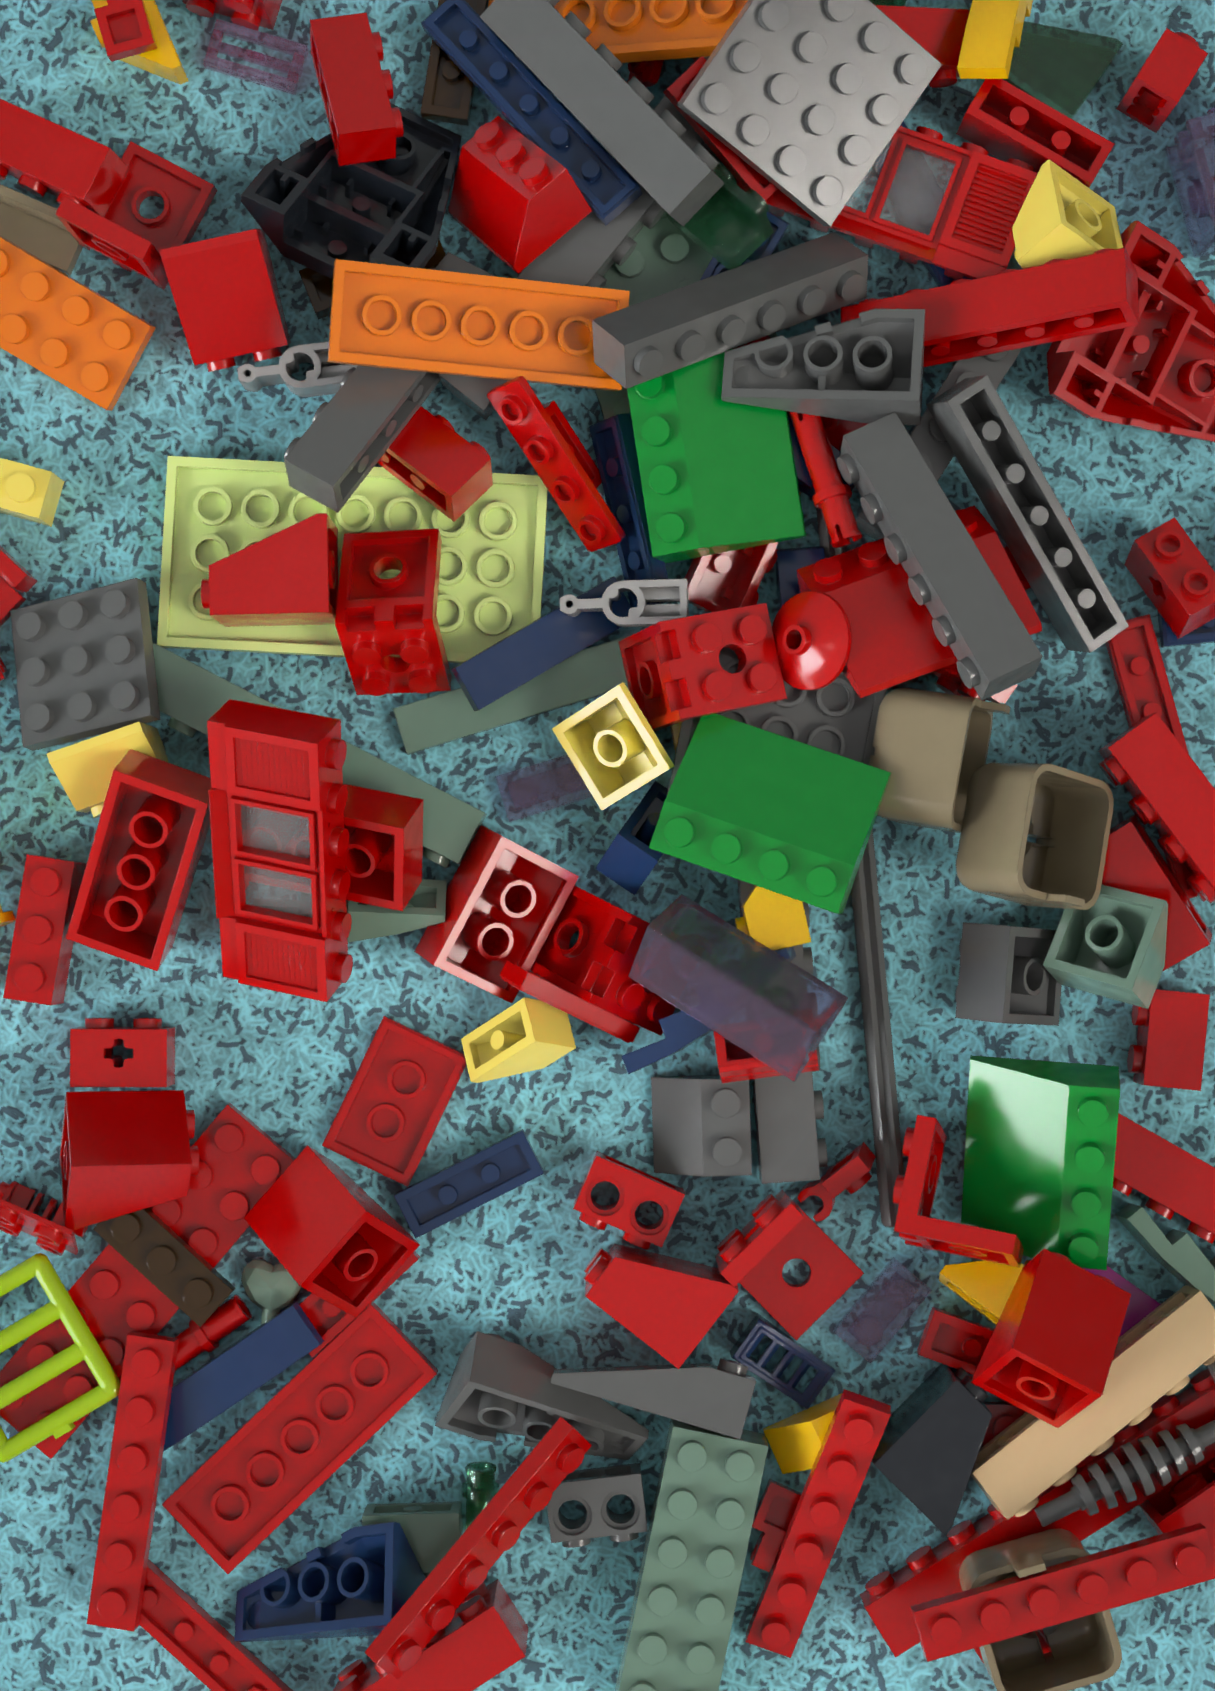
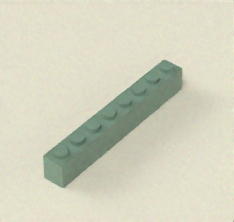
M153 643L159 710L171 716L167 724L171 728L191 738L194 737L197 730L208 735L207 720L229 699L280 708ZM346 742L347 753L342 766L343 784L424 799L423 846L425 849L423 857L445 868L448 867L451 860L461 864L487 814Z

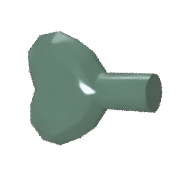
M253 1259L243 1268L241 1281L250 1300L262 1309L261 1325L291 1304L302 1288L281 1263L273 1266L265 1260Z

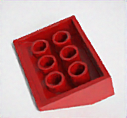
M975 505L956 510L955 512L1028 633L1032 635L1041 632L1042 623L996 531ZM884 538L865 543L858 548L830 558L821 559L816 563L797 569L800 593L815 591L830 595L839 602L848 616L851 626L852 644L848 661L842 672L860 698L957 663L958 660L950 646H943L937 639L932 626L933 617L925 604L919 605L913 598L908 586L909 577L901 563L896 565L890 559L884 545Z

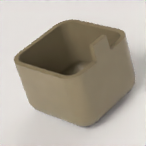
M897 688L889 692L879 706L872 744L875 752L874 755L870 756L869 762L870 766L891 772L877 816L901 824L961 833L969 781L973 773L981 765L986 764L992 732L993 712L1009 714L1011 707L1006 704L981 701L975 697L913 688Z
M988 763L981 765L973 773L968 785L962 821L963 827L956 858V873L961 884L969 890L1027 906L1088 910L1094 906L1101 891L1114 807V799L1110 787L1102 780L1053 764ZM1027 837L1036 838V843L1027 842Z
M1064 1529L1044 1530L983 1548L966 1556L959 1571L962 1591H966L1014 1576L1019 1578L1045 1571L1046 1567L1090 1555V1553L1072 1532ZM1110 1609L1043 1628L1050 1651L1043 1654L1039 1638L1034 1631L979 1647L984 1665L997 1691H1070L1110 1678L1119 1669L1122 1660L1121 1647Z

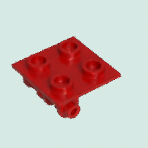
M3 1181L0 1184L1 1231L13 1236H18L23 1231L37 1237L36 1245L50 1253L62 1256L64 1250L77 1255L78 1247L75 1235L83 1237L89 1226L76 1230L64 1227L62 1202L53 1220L50 1221L58 1203V1200L54 1198L47 1205L42 1217L37 1215L45 1198V1194L41 1192L38 1193L28 1211L27 1209L36 1194L35 1190L23 1186L16 1181H13L11 1184Z

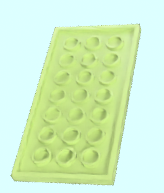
M168 456L157 645L163 648L345 657L335 624L225 627L210 616V608L204 609L201 601L202 579H209V565L315 514L327 513L338 529L339 577L344 534L439 528L442 546L436 616L448 663H462L541 617L548 489L539 475L492 473L493 485L453 522L384 467H373L337 513L290 487L284 462ZM395 569L387 570L379 578L391 579L396 577L401 571ZM389 655L391 657H400V655Z

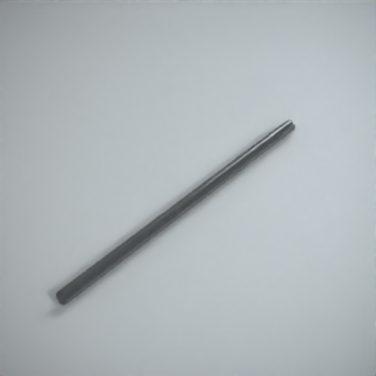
M816 508L819 545L824 548L825 558L847 552V546L832 547L822 511ZM872 828L851 889L881 1222L885 1227H895L899 1204L893 1203V1190L897 1175H904Z

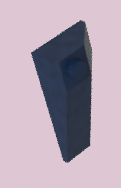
M388 1522L353 1527L342 1533L340 1540L325 1548L318 1546L306 1553L307 1558L287 1569L280 1567L238 1590L234 1641L252 1642L379 1635L426 1579L400 1523Z

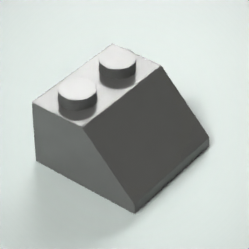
M963 922L962 938L959 943L960 966L958 986L955 992L957 1002L955 1018L1007 1024L1059 1026L1062 985L1043 966L1056 930Z
M720 1075L651 1077L654 1173L702 1177L752 1175L749 1080L722 1083Z

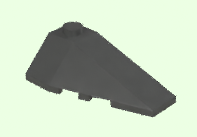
M720 1358L718 1366L709 1363L682 1364L679 1369L672 1364L555 1369L550 1383L741 1439L756 1379L753 1376L746 1375L748 1366Z

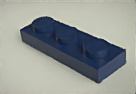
M522 1129L395 1193L394 1197L416 1239L544 1174V1170Z

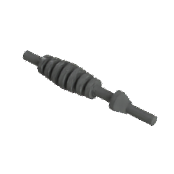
M1214 1362L1208 1365V1369L1215 1383ZM1215 1420L1197 1429H1190L1186 1423L1175 1426L1178 1436L1176 1439L1172 1437L1167 1429L1157 1432L1156 1436L1160 1444L1158 1448L1149 1436L1139 1438L1138 1444L1143 1453L1142 1456H1139L1130 1442L1120 1446V1451L1126 1464L1122 1465L1116 1455L1111 1452L1103 1457L1108 1473L1104 1474L1099 1465L1094 1463L1087 1468L1091 1481L1086 1483L1081 1474L1071 1479L1073 1485L1070 1488L1071 1491L1034 1509L1040 1523L1045 1527L1079 1509L1081 1511L1086 1510L1089 1516L1099 1513V1508L1096 1501L1100 1499L1107 1509L1117 1507L1118 1502L1114 1494L1116 1491H1119L1126 1503L1135 1501L1137 1496L1132 1486L1134 1482L1144 1496L1155 1493V1487L1150 1474L1153 1473L1159 1484L1164 1487L1172 1481L1167 1468L1168 1465H1171L1176 1474L1180 1476L1188 1470L1184 1457L1188 1456L1195 1465L1204 1460L1202 1451L1205 1450V1447L1215 1443Z

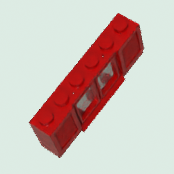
M899 126L831 226L821 225L779 189L762 204L765 205L766 210L776 216L783 217L786 212L809 220L810 227L815 230L827 233L829 228L854 236V242L860 246L872 248L876 244L899 252V258L905 262L917 264L918 260L944 268V274L950 278L959 280L964 275L972 279L996 275L1000 271L1007 269L1015 248L1012 226L1038 173L1033 172L1034 167L1024 161L1008 158L1005 162L988 156L989 152L976 144L963 142L959 147L942 141L943 135L933 129L918 126L913 131ZM733 177L729 188V195L733 198V201L740 203L742 197L754 201L735 177Z
M229 699L207 720L211 788L208 790L216 919L219 918L223 977L236 979L240 984L328 1002L338 987L348 981L353 967L352 955L348 954L347 940L351 931L352 918L347 913L346 896L349 892L351 881L350 873L345 871V853L349 845V831L344 828V809L348 800V788L343 784L342 775L347 745L345 740H341V719Z

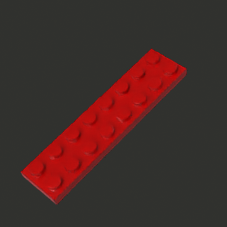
M231 1103L226 1105L192 1145L199 1148L198 1176H190L187 1196L149 1207L156 1216L213 1268L249 1228L250 1225L244 1219L247 1213L295 1159ZM110 1244L105 1247L68 1291L117 1377L122 1375L127 1334L135 1331L158 1335L180 1309ZM61 1319L34 1333L24 1342L1 1369L0 1387L74 1344ZM85 1360L1 1409L0 1416L18 1432H21L99 1384ZM90 1413L75 1421L74 1425L76 1427L57 1439L52 1435L35 1446L52 1459Z

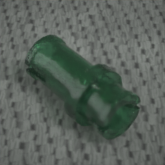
M472 1462L468 1463L465 1467L467 1476L461 1488V1496L466 1499L465 1531L499 1491L500 1485L495 1482L496 1465L493 1463Z

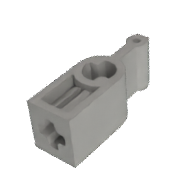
M329 341L290 347L282 354L278 365L254 367L251 364H244L238 367L237 371L238 379L247 391L258 392L263 386L286 384L288 389L299 397H315L336 394L340 389L346 372L352 367L357 368L358 365L327 362ZM310 363L314 365V370L306 372L305 380L298 381L291 378L292 373L299 372V364Z
M687 579L618 581L607 587L602 598L578 599L572 594L561 597L560 611L571 617L578 616L581 612L603 611L607 618L617 626L649 627L660 621L689 616ZM621 592H632L637 596V607L630 608L627 617L615 615L612 610V601L620 600ZM647 602H680V604L647 605Z

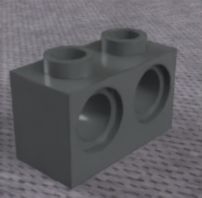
M640 1463L575 1470L569 1473L553 1492L552 1498L547 1505L551 1543L562 1542L563 1547L575 1548L590 1544L591 1538L610 1536V1540L613 1542H626L637 1539L639 1537L638 1533L648 1532ZM622 1494L630 1497L634 1502L632 1509L624 1514H617L611 1511L607 1503L613 1496ZM576 1500L585 1506L586 1512L578 1519H568L561 1514L559 1508L566 1501Z

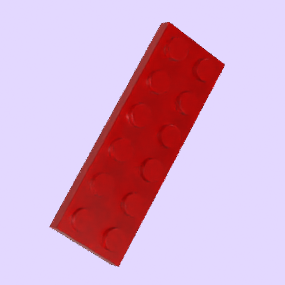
M372 1302L167 1497L162 1506L213 1560L229 1574L435 1377L438 1369L390 1318Z

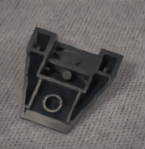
M390 103V104H391V108L398 107V106H396V105ZM399 107L404 134L403 137L396 138V158L339 166L331 133L318 141L311 137L300 144V152L283 162L276 158L266 164L241 194V202L284 257L332 280L334 261L336 259L423 269L436 252L462 136Z

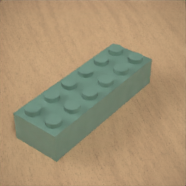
M674 1419L670 1420L615 1691H719L768 1451V1443L764 1433L743 1429L741 1439Z

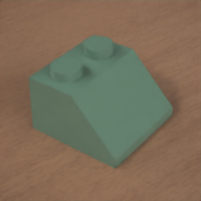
M1101 885L1098 900L1088 910L1064 909L1043 966L1060 985L1149 1009L1165 966L1168 920L1167 901Z

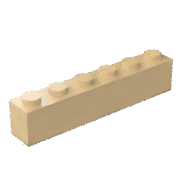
M1188 1285L1183 1286L1119 1337L1101 1397L1059 1428L1025 1412L981 1447L972 1469L971 1477L996 1510L1007 1520L1014 1515L1021 1517L1027 1514L1038 1504L1039 1498L1037 1496L1051 1485L1057 1487L1071 1479L1077 1471L1075 1467L1089 1455L1097 1456L1103 1453L1114 1443L1115 1438L1113 1435L1127 1424L1133 1426L1147 1418L1152 1412L1151 1405L1163 1395L1170 1396L1183 1389L1190 1381L1188 1375L1202 1364L1207 1366L1214 1363V1307L1201 1290Z

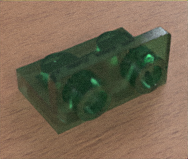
M719 163L713 172L724 182V185L684 226L679 224L666 211L665 213L671 223L730 270L739 267L774 231L766 214L769 211L766 201L751 188L746 192L737 185V181L732 173Z

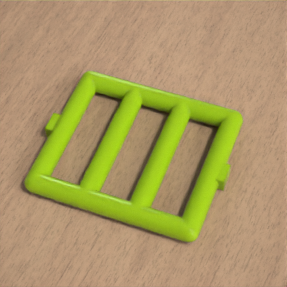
M42 1253L33 1255L0 1275V1297L36 1277L50 1300L49 1303L0 1331V1353L58 1319H61L74 1344L0 1387V1410L85 1360L99 1385L9 1439L0 1426V1462L2 1463L10 1461L52 1435L55 1439L61 1437L76 1427L74 1425L75 1421L119 1396L120 1380L50 1260Z

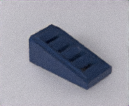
M758 1313L730 1350L731 1358L738 1363L748 1366L749 1371L806 1409L811 1406L835 1372L832 1366ZM766 1335L772 1340L757 1360L751 1354ZM781 1345L787 1351L774 1369L771 1370L766 1365ZM796 1355L802 1361L788 1381L780 1376ZM812 1366L818 1372L802 1393L796 1388V1385L809 1367Z

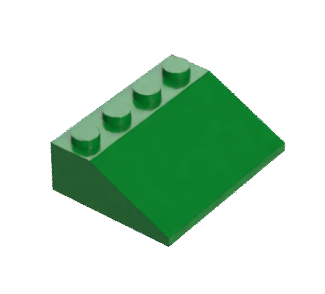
M725 352L627 388L652 556L665 563L806 537L787 411L722 401Z
M718 714L701 716L664 801L649 848L833 913L843 914L891 772Z
M970 1055L961 1224L1017 1235L1024 1248L1023 1256L1034 1258L1045 1248L1050 1252L1060 1253L1068 1257L1073 1264L1081 1268L1107 1270L1120 1098L1119 1066Z

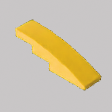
M972 0L957 65L960 79H1008L1014 47L1020 46L1025 17H1030L1033 0Z

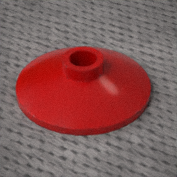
M802 592L786 601L778 611L772 624L783 680L792 687L801 690L824 688L841 674L848 661L852 644V633L848 616L837 600L821 592Z

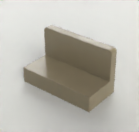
M0 184V236L71 276L83 247L80 246L56 216L57 208Z

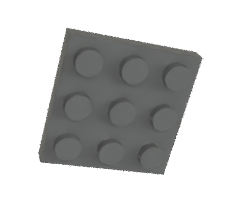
M133 578L10 611L22 744L24 748L35 751L104 734L139 721L149 723L161 720L146 582Z

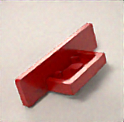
M523 376L514 378L490 390L487 393L489 401L589 552H594L619 543L625 537V532L596 489L602 483L599 469L556 402L553 400L542 405Z
M779 542L694 558L684 578L688 581V602L708 613L756 605L759 597L758 587L764 574L772 569L777 560V545Z

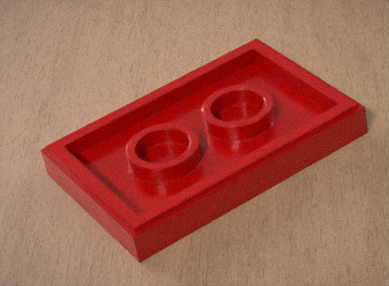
M384 1016L322 1146L408 1187L467 1065L464 1053Z

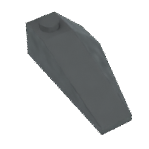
M872 309L859 313V318L832 326L830 322L814 326L815 331L794 337L785 338L784 336H778L725 351L722 401L866 424L896 412L903 425H921L925 309Z
M479 1331L476 1332L459 1356L435 1422L436 1427L483 1441L496 1442L497 1432L525 1436L524 1446L535 1448L557 1420L562 1417L592 1445L585 1453L586 1455L629 1460L645 1443L649 1435L647 1428L602 1398L550 1383L556 1368L522 1345L507 1341L496 1334H485Z

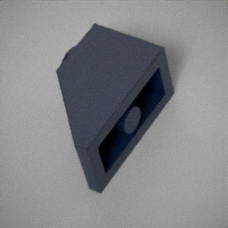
M656 780L595 867L596 870L633 895L636 894L663 855V853L649 848L668 794V789Z

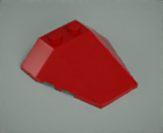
M1133 221L1123 231L1121 239L1123 248H1126L1138 274L1139 325L1052 342L1046 354L1049 395L1086 418L1215 443V304L1207 295L1210 290L1201 279L1195 280L1181 261L1184 256L1173 243L1141 222Z

